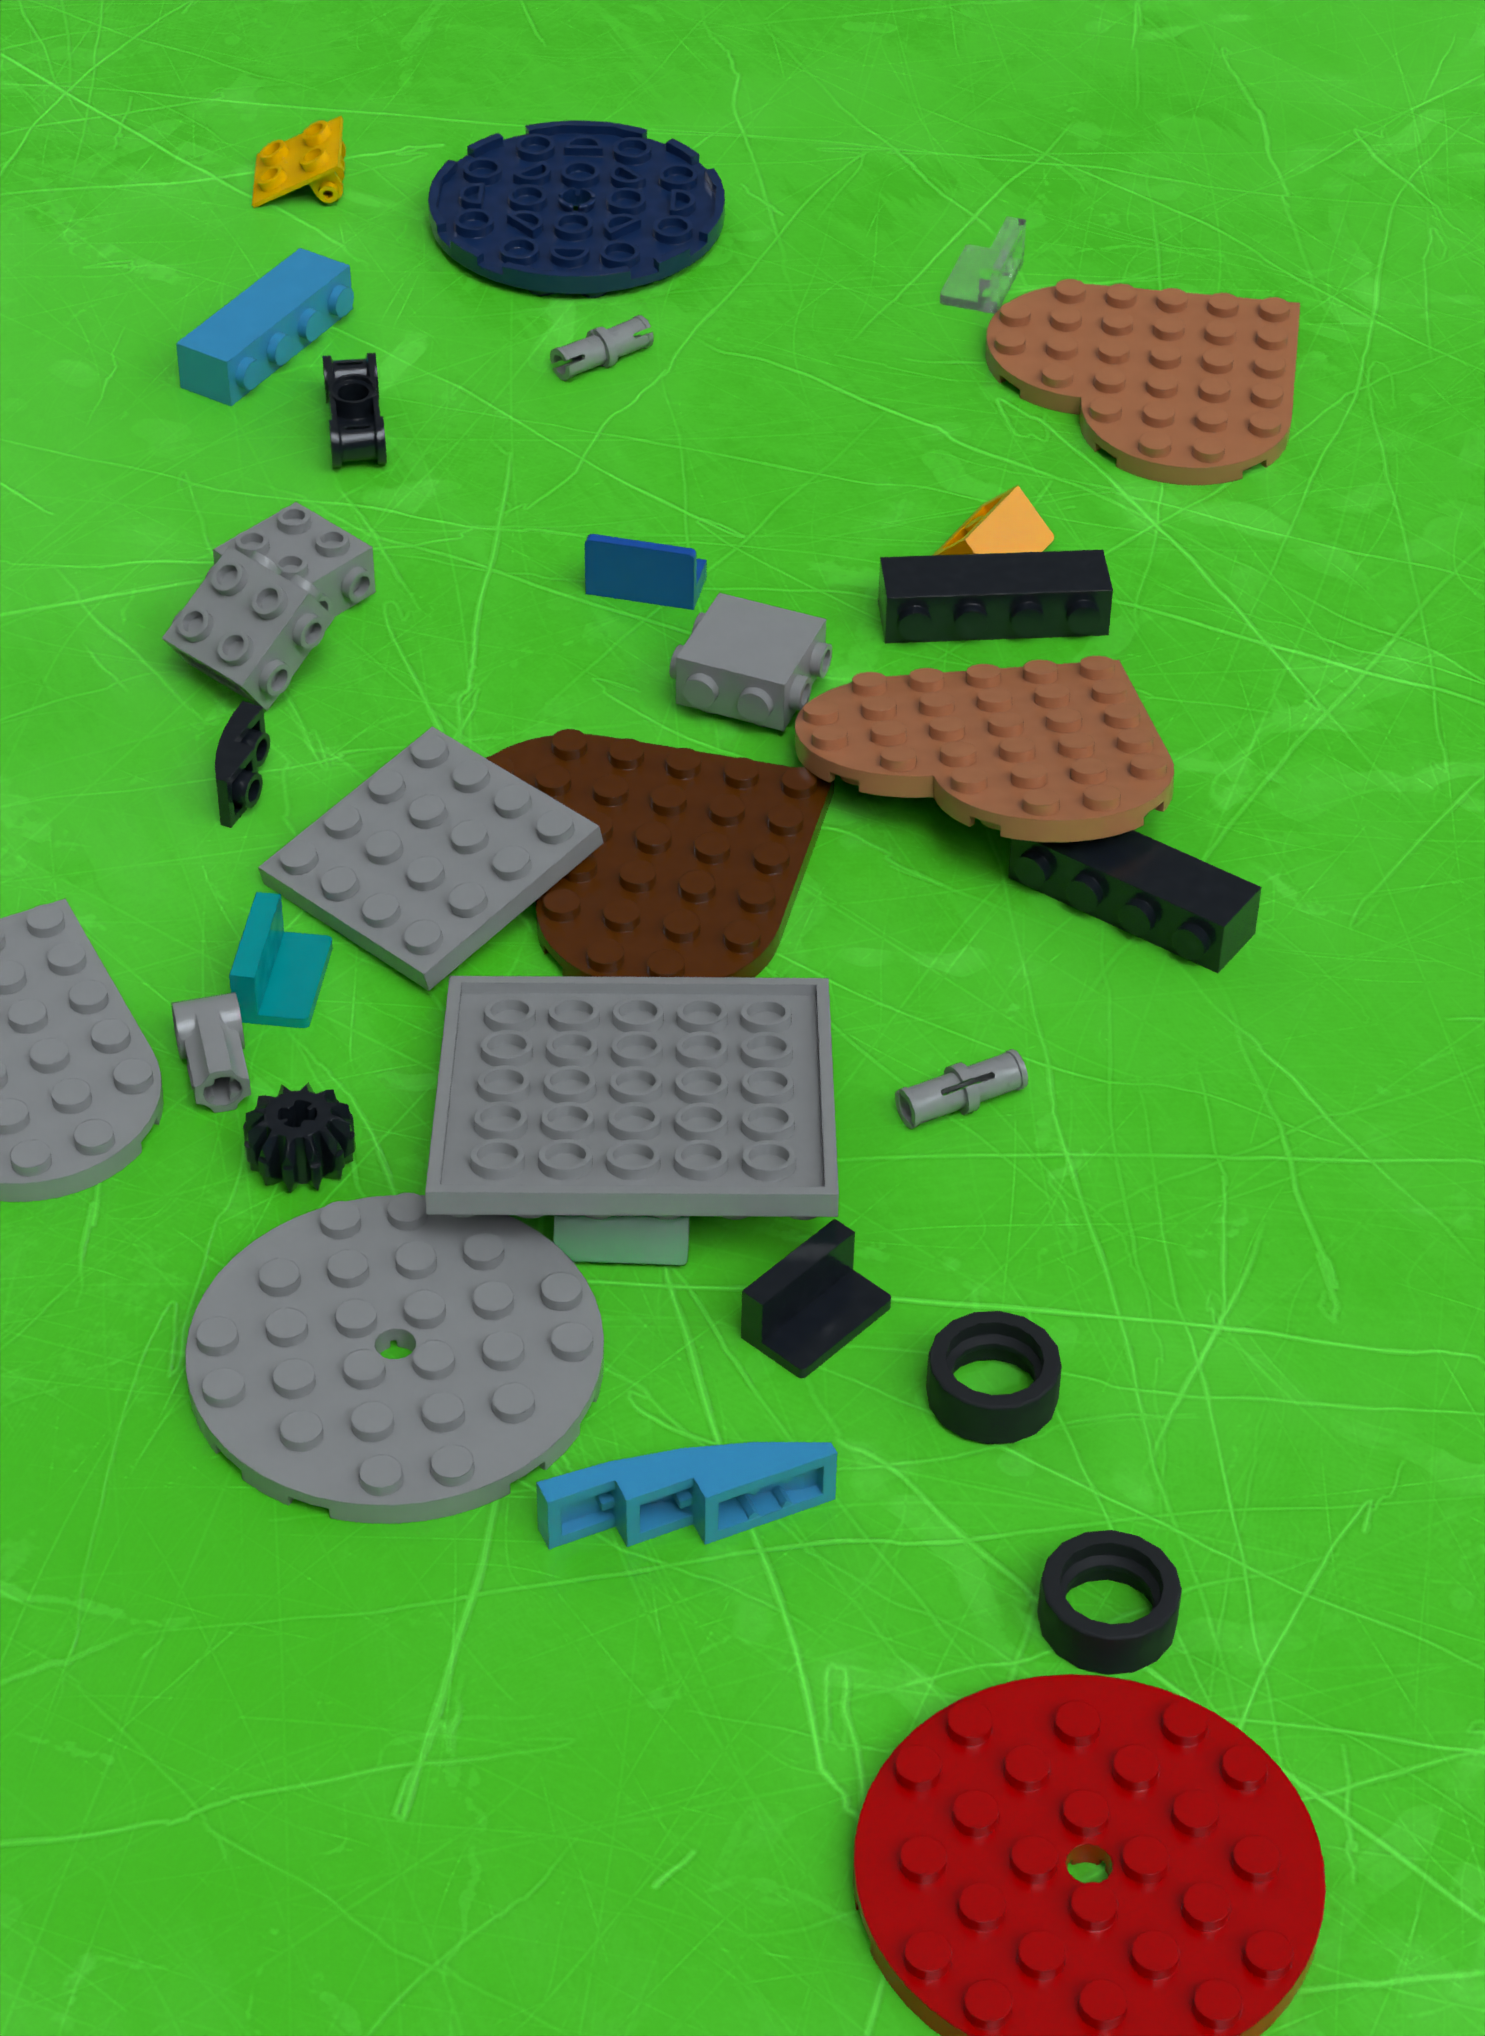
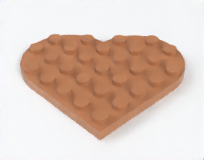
M1064 279L1059 281L1056 286L1025 293L1003 304L989 322L985 357L994 378L999 383L1006 380L1020 390V398L1050 410L1080 415L1081 432L1089 446L1095 452L1102 448L1112 457L1116 458V467L1133 475L1163 483L1177 485L1221 484L1242 479L1243 471L1259 463L1267 468L1281 456L1288 444L1293 410L1300 303L1287 302L1277 297L1252 299L1236 297L1229 293L1207 295L1185 293L1176 288L1152 290L1134 288L1131 285L1121 283L1107 286L1084 284L1075 279Z
M1089 656L1083 658L1079 663L1056 664L1048 660H1032L1025 663L1023 667L999 668L991 664H976L968 667L966 671L942 672L934 668H920L913 670L909 675L887 677L876 672H863L853 676L852 683L828 690L806 703L798 713L795 721L796 755L803 766L817 777L830 783L835 780L836 774L846 783L858 785L859 792L872 795L904 798L934 797L940 808L955 820L970 827L975 824V818L980 819L983 825L1000 830V837L1024 841L1060 843L1108 838L1144 826V817L1153 809L1164 812L1173 797L1174 763L1120 660H1112L1105 656Z

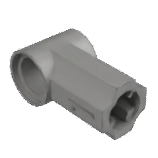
M236 993L171 1002L180 1059L187 1060L188 1075L196 1104L205 1105L211 1108L214 1113L236 1109L238 1103L243 1098L251 1095L250 1079L243 1053L245 1042L242 1019Z

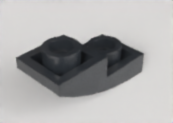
M244 701L237 707L226 724L218 743L215 758L220 823L222 826L232 828L247 808H252L257 803L263 785L262 776L258 773V767L265 762L270 749V737L265 732L263 707Z

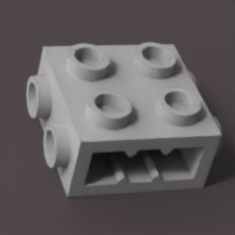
M297 502L281 509L276 514L213 549L214 564L218 562L228 546L249 558L254 551L261 553L274 562L282 570L280 576L289 581L294 574L303 577L321 591L323 595L318 602L333 618L375 593L373 547Z
M228 546L218 562L209 569L204 581L185 607L175 616L172 625L162 639L189 665L268 711L276 698L286 690L292 676L310 651L320 643L326 629L334 618L318 602L323 595L321 591L309 581L297 574H294L289 581L280 576L282 570L261 553L254 551L249 558Z
M719 593L707 612H700L696 617L692 634L684 645L679 644L673 652L669 672L670 677L676 679V704L700 709L706 713L719 714L754 723L760 727H770L784 731L796 710L800 711L808 703L811 688L816 678L825 677L832 658V645L826 643V619Z

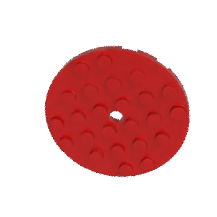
M1066 1674L1014 1680L966 1696L935 1713L915 1728L895 1748L880 1768L862 1806L854 1845L853 1889L856 1910L860 1911L863 1926L870 1939L872 1957L888 1984L906 2006L940 2036H1260L1284 2012L1302 1986L1314 1959L1324 1916L1326 1882L1319 1838L1310 1814L1296 1788L1275 1761L1244 1732L1215 1712L1164 1689L1132 1680L1107 1676ZM1103 1861L1106 1864L1105 1871L1108 1874V1878L1101 1882L1082 1883L1073 1878L1068 1872V1864L1070 1862L1072 1865L1078 1863L1099 1865Z

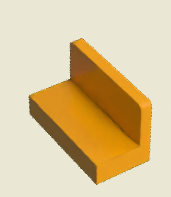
M1017 485L982 504L933 555L1043 552L1054 540V534Z

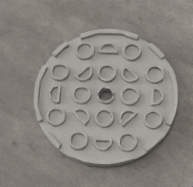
M401 1193L398 1195L332 1202L325 1207L295 1217L273 1228L233 1257L209 1285L195 1310L188 1331L185 1351L186 1376L193 1413L210 1447L216 1454L222 1452L241 1469L242 1479L263 1494L288 1506L294 1499L311 1505L328 1508L330 1518L337 1520L384 1524L420 1522L456 1515L503 1498L510 1494V1484L527 1475L538 1466L547 1470L566 1452L579 1436L580 1423L592 1402H596L599 1397L604 1370V1334L601 1314L595 1296L585 1277L574 1262L540 1232L508 1215H475L468 1218H455L449 1215H426L425 1195ZM397 1340L398 1347L412 1351L411 1354L400 1359H388L380 1354L390 1348V1341Z

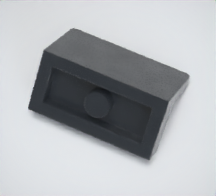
M833 1219L742 1291L741 1338L796 1377L805 1378L890 1310L891 1295L853 1270L855 1232L838 1220Z

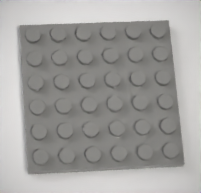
M449 976L425 1189L426 1215H449L455 1218H468L475 1215H517L522 1218H538L544 1215H584L593 1219H604L611 1216H654L660 1219H674L680 1216H721L732 1220L744 1219L749 1216L791 1217L797 1220H809L816 1217H838L839 1189L829 978Z

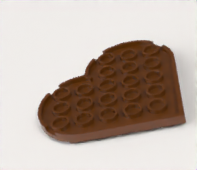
M564 729L551 736L523 741L486 757L489 761L600 826L603 844L535 901L537 935L544 954L550 953L562 966L563 976L755 978L769 964L780 944L833 797L834 781L829 783L804 767H789L753 761L744 757L735 758L699 752L690 748L650 744L629 738L620 739L584 734L575 729Z

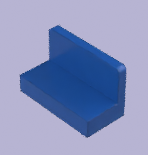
M589 534L585 541V594L694 610L707 578V560L697 558V553L694 549L597 534Z

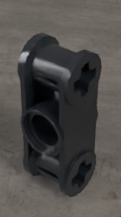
M367 353L364 359L333 360L330 355L322 356L326 403H329L331 419L329 420L333 468H340L343 462L376 460L378 465L387 464L383 416H380L378 401L379 386L376 354Z

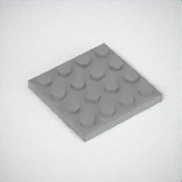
M431 727L258 868L263 883L430 991L601 846L603 839L599 825L436 728Z

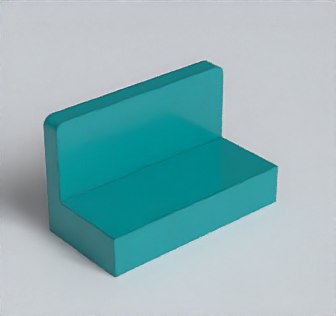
M256 892L229 974L231 993L235 992L237 995L242 1023L307 1028L310 1026L332 953V938L328 935L285 932L281 894Z

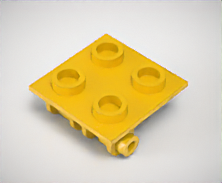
M342 116L328 122L324 120L314 122L301 134L286 141L275 140L267 144L260 153H257L252 206L254 208L309 184L316 197L324 203H333L341 198L343 194L342 181L345 173L344 158L346 155V146L342 141Z

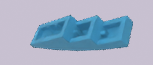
M748 1442L680 1448L605 1462L536 1482L538 1530L548 1549H552L616 1527L624 1543L629 1547L693 1524L706 1545L835 1500L837 1451L831 1442Z

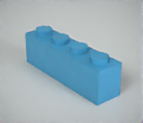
M299 248L176 343L180 387L229 406L234 405L353 310L354 293L351 289L350 265Z

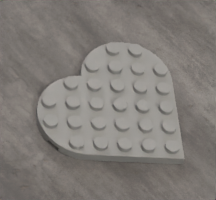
M66 899L39 905L32 909L0 918V1201L30 1202L58 1198L95 1186L129 1165L142 1152L141 1142L151 1130L153 1124L159 1125L164 1104L161 1072L156 1056Z

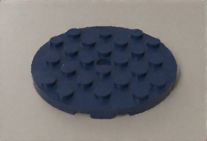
M556 121L525 126L526 134L503 140V136L496 133L467 146V156L457 162L448 160L437 172L429 190L428 206L431 230L436 241L451 258L476 274L509 286L527 289L530 293L537 296L563 293L581 294L585 297L597 298L604 296L610 291L642 286L666 278L700 259L718 239L725 219V194L722 181L714 168L706 169L699 163V153L673 138L667 141L666 144L648 139L647 129L601 121ZM573 206H578V210H573Z

